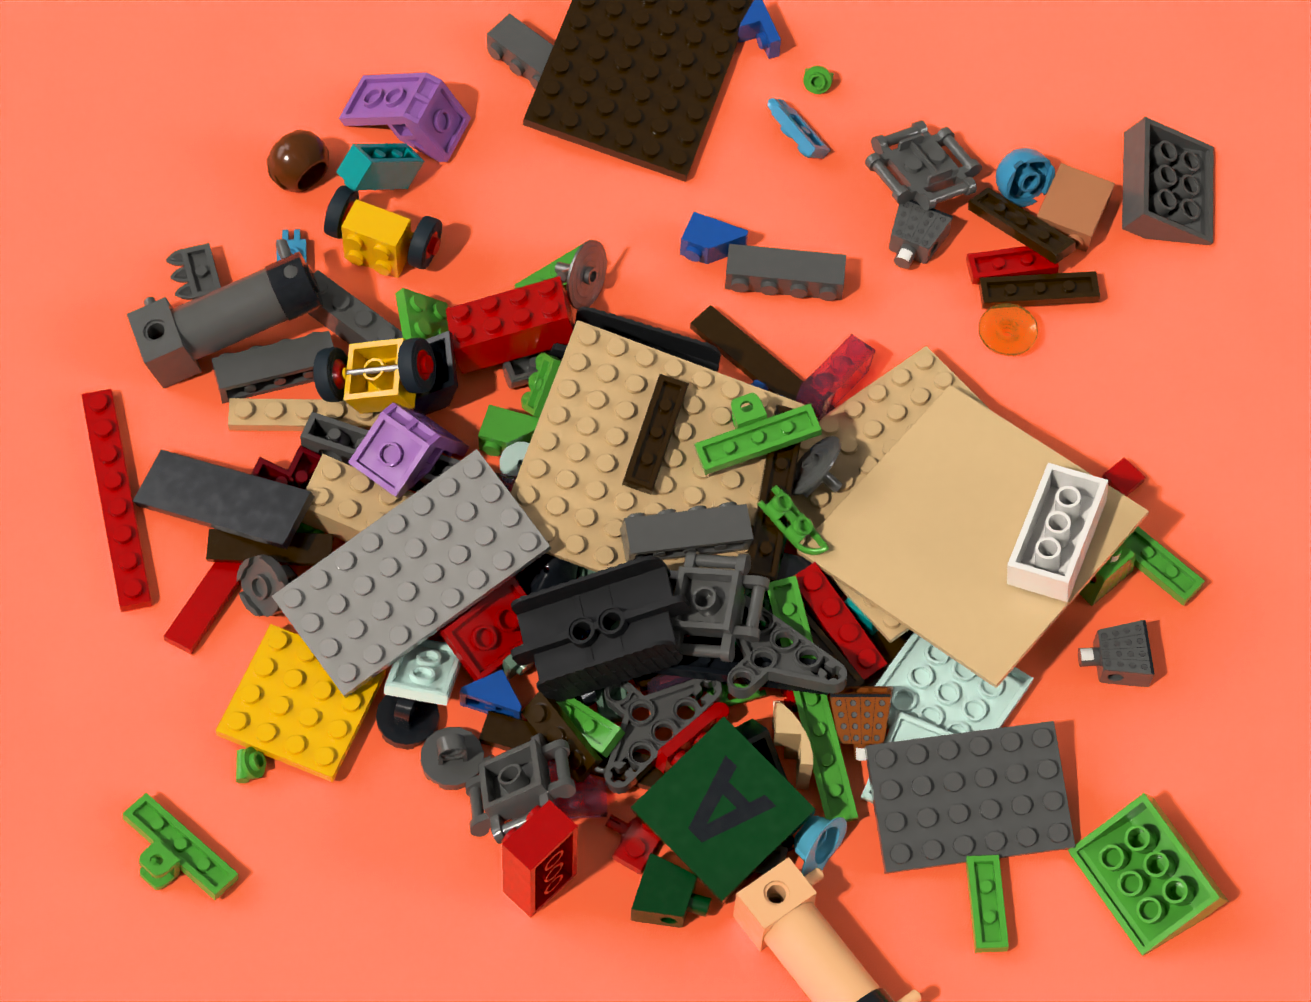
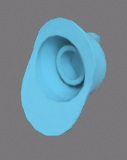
M812 816L795 835L794 848L798 856L804 861L802 866L803 876L815 868L823 870L829 858L841 845L847 830V821L843 817L829 820L824 817Z

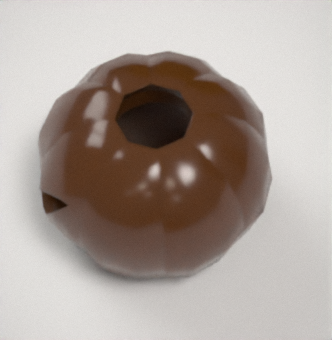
M296 130L288 133L276 142L267 158L269 176L283 190L303 192L316 184L327 172L329 167V150L324 141L311 131Z

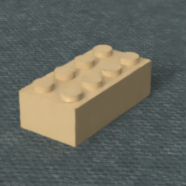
M322 454L306 487V490L311 491L315 498L301 523L327 534H333L334 537L347 542L414 493L407 491L402 497L397 498L355 467Z

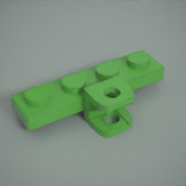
M749 393L735 398L731 402L732 422L735 430L697 442L694 446L703 471L707 475L822 435V429L811 403L767 418L760 398L755 393ZM745 403H750V405L741 407Z
M147 793L123 812V820L151 844L143 851L139 858V864L142 866L140 868V877L155 890H161L168 886L180 875L181 870L211 898L217 900L238 880V873Z

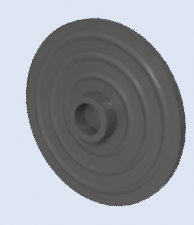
M829 436L820 440L798 460L791 495L803 494L805 497H808L822 483L833 492H837L841 488L842 483L829 472L841 450L839 438Z

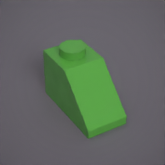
M489 405L478 434L479 450L484 451L490 456H501L506 447L516 442L525 441L530 443L539 418Z

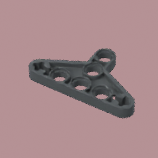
M745 594L744 597L746 599L741 626H746V624H744L745 615L748 617L749 605L751 598ZM762 607L760 620L767 622L769 626L765 630H761L760 640L758 642H748L743 639L735 640L743 656V659L728 673L727 677L728 691L735 698H749L768 680L831 694L841 692L847 685V670L842 663L764 607ZM785 637L791 639L793 644L783 648L778 646L776 641ZM804 655H813L817 658V661L814 664L805 665L801 663L800 658ZM761 657H766L772 661L771 665L764 668L758 667L754 662ZM827 675L831 677L838 675V680L836 678L828 680ZM740 677H745L751 681L744 688L733 684L734 680Z
M692 679L645 696L627 680L610 687H605V701L623 719L620 727L625 732L612 750L605 769L604 776L608 789L613 793H626L655 766L658 750L710 706L721 701L723 695L721 682ZM714 687V695L707 693L702 697V688L710 689ZM614 688H624L628 692L626 698L620 701L613 700L610 697V692ZM700 698H701V706H703V707H700L699 703L697 702ZM682 706H690L695 710V714L690 719H682L677 715V711ZM644 707L650 711V716L646 720L638 721L633 718L632 713L635 709ZM667 727L672 730L673 735L669 740L660 741L655 737L656 731L659 728ZM638 749H646L650 752L651 756L646 762L640 763L633 759V754ZM625 759L628 760L629 765L631 766L628 770L626 763L622 762ZM625 772L626 781L617 780L614 782V773L621 775Z

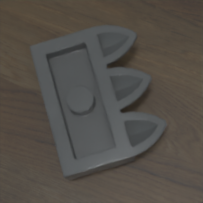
M209 243L177 250L166 259L167 263L181 267L170 278L176 282L187 283L175 292V296L185 300H193L221 287Z

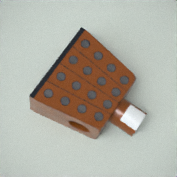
M849 686L839 693H830V702L839 743L853 744L855 760L866 761L864 749L866 745L885 742L893 686Z

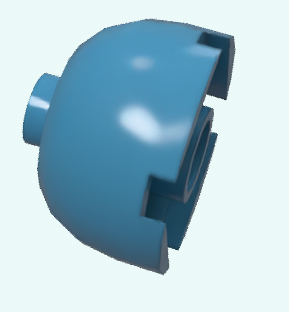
M1015 149L1000 161L996 169V184L1004 198L1019 207L1030 206L1037 202L1033 198L1039 196L1041 192L1044 195L1048 192L1055 177V169L1051 165L1050 160L1036 149Z

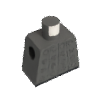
M913 200L899 204L889 243V250L897 253L894 263L903 269H908L913 260L922 264L928 263L949 235L953 216L934 208L926 211L918 202Z
M1146 620L1098 630L1093 641V647L1078 648L1079 666H1096L1098 680L1101 683L1149 687L1154 677V667Z

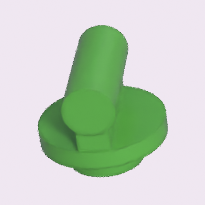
M819 65L806 68L803 78L804 86L811 93L822 94L830 88L834 73Z
M253 747L237 750L236 782L248 783L251 779L262 777L266 767V759L263 753L255 750Z

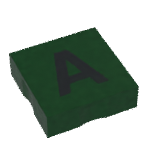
M724 716L631 806L632 812L689 867L690 871L697 876L722 904L756 872L759 865L775 849L782 846L816 811L796 788Z

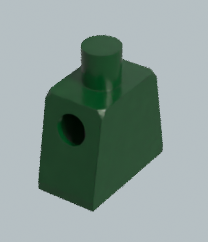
M650 853L631 908L630 920L681 928L684 925L688 912L706 917L712 898L694 893L697 884V876Z

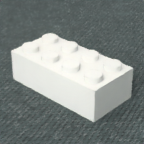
M1047 464L1007 564L1008 585L1068 602L1107 501V479L1055 464Z

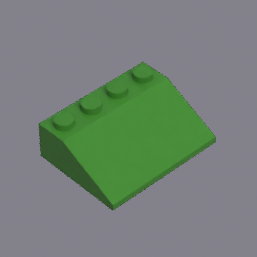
M1145 793L1075 844V848L1067 850L1142 956L1204 920L1228 902V899L1156 800Z

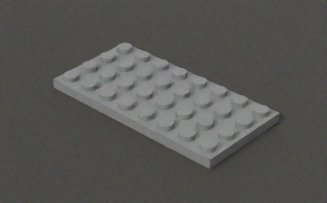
M476 449L272 595V598L346 698L551 550V546Z

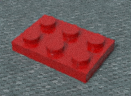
M514 576L439 631L474 681L488 676L503 664V660L511 654L513 648L523 644L518 617L512 611L511 603L513 600L527 594Z

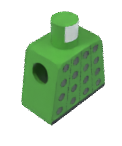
M1123 543L1095 575L1096 582L1090 580L1079 594L1091 606L1096 604L1133 572L1134 552Z

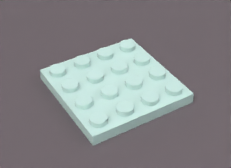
M913 632L875 686H893L887 729H890L898 710L957 734L1001 728L1032 684L1034 678L1014 667L999 686L995 688Z

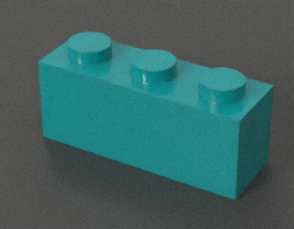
M406 143L353 144L336 173L344 179V184L354 191L408 189L425 161Z

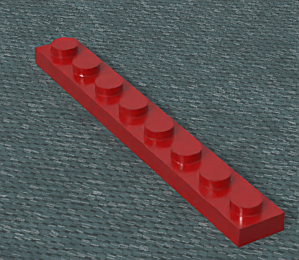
M112 389L81 394L121 612L151 607L152 602Z

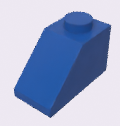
M693 212L681 238L680 255L685 256L690 261H699L705 264L728 257L729 244L747 245L748 230Z

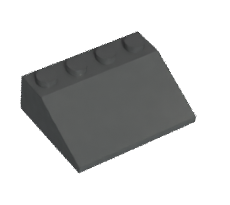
M1144 117L1125 131L1122 229L1145 239L1211 245L1213 243L1214 147L1147 117Z

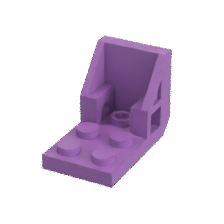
M427 72L363 75L338 119L344 126L388 125L400 141L438 162H448L471 117L441 79Z
M393 402L380 413L348 463L389 493L400 498L432 469L442 452L450 457L453 453L463 457L470 446L423 413Z

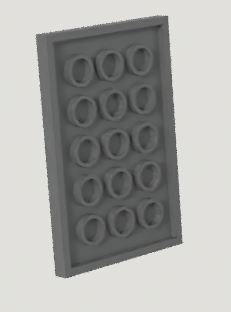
M1054 721L880 743L864 747L884 874L966 863L967 856L999 855L1000 859L1075 848Z

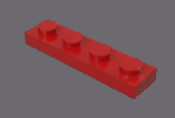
M816 562L797 573L796 578L804 605L825 635L858 674L866 680L884 668L887 662Z

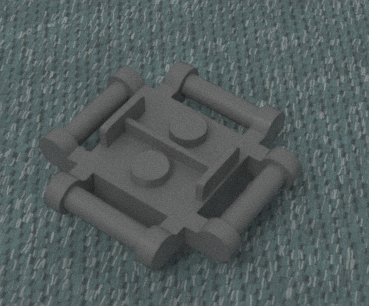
M922 120L912 123L909 128L887 136L878 135L871 139V146L875 153L869 155L865 160V165L869 170L875 171L893 192L892 197L898 204L913 200L918 202L926 211L935 208L936 204L962 194L967 196L975 193L977 186L972 177L978 175L982 170V165L978 160L972 159L955 140V134L949 127H944L937 134L931 136L927 125ZM898 144V148L891 150L889 148L890 146ZM942 146H946L963 166L958 167L943 150Z
M689 550L686 553L684 567L679 566L678 571L670 570L671 576L669 581L672 593L674 595H684L690 604L689 612L671 618L677 647L683 656L720 658L722 662H733L736 639H743L748 642H758L760 640L761 630L758 628L765 591L769 590L770 580L763 576L747 575L751 568V556L749 554H738V556L700 554L699 551ZM748 588L752 589L746 626H741L746 602L744 590ZM684 635L722 638L721 645L683 643Z
M538 733L531 737V741L497 756L489 755L483 758V762L478 764L479 775L470 778L465 783L466 794L470 797L472 819L469 823L471 834L476 837H482L488 834L491 828L495 841L501 844L507 832L514 827L518 829L527 821L526 817L529 812L537 805L542 807L548 800L554 803L553 800L556 798H570L574 796L576 786L570 775L568 756L570 755L569 743L566 740L558 739L547 744L542 733ZM555 759L558 780L551 783L548 761ZM509 819L512 820V821H510V822H508V823H506V824L504 823L505 821H507V820H509Z

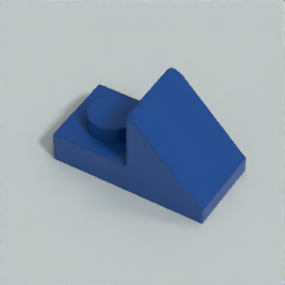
M754 0L740 23L738 43L756 38L759 48L765 50L768 59L779 57L781 38L763 0Z

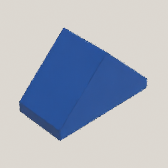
M503 669L461 687L459 692L461 706L488 714V711L522 720V706Z

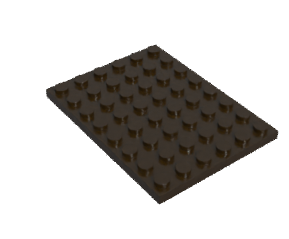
M572 0L522 125L686 182L739 40L738 31L740 23L753 0Z

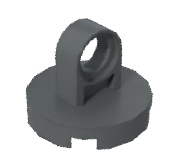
M261 554L245 559L239 566L237 581L241 580L243 592L239 593L240 599L246 609L255 616L260 617L264 615L269 617L279 614L282 610L274 601L272 595L296 579L298 575L289 565H280L279 562L268 555Z
M446 727L435 731L426 739L421 748V767L425 777L438 784L439 788L459 790L465 788L467 780L479 775L478 764L483 762L484 751L479 739L472 732L460 727Z

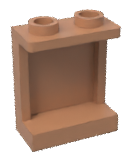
M1060 163L1037 214V218L1076 241L1075 249L1087 252L1105 207L1107 208L1111 199L1115 183Z

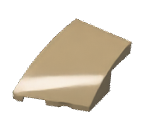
M773 700L772 729H774V746H784V759L796 760V789L808 790L813 769V753L809 738L796 716L782 702Z

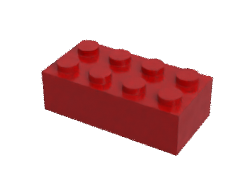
M560 276L446 308L448 329L453 335L455 359L462 374L550 350L554 343L567 345L574 330L570 302Z
M548 800L542 807L540 805L534 807L527 815V821L518 829L514 827L509 830L502 839L503 892L530 918L577 874L578 825L551 800Z

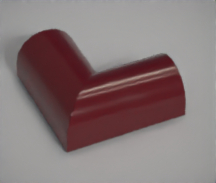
M300 445L288 470L259 457L251 475L306 490L322 455Z

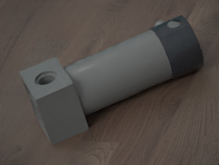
M279 239L275 243L281 260L265 266L264 269L175 308L172 307L166 297L157 301L154 297H147L144 300V307L127 314L143 362L163 389L201 373L202 370L198 359L324 306L319 293L318 283L310 266L306 264L300 252L291 253L287 240Z

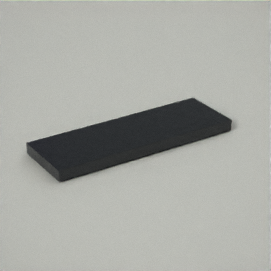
M161 449L133 502L142 508L287 550L315 496L308 490Z

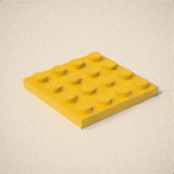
M270 624L215 730L216 736L246 748L253 747L255 750L263 753V755L333 782L386 675V669L345 698L300 635Z

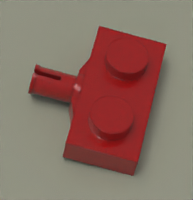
M611 814L605 826L621 834L620 844L614 852L612 859L640 875L650 853L654 852L660 839L637 816L629 821V823H626Z

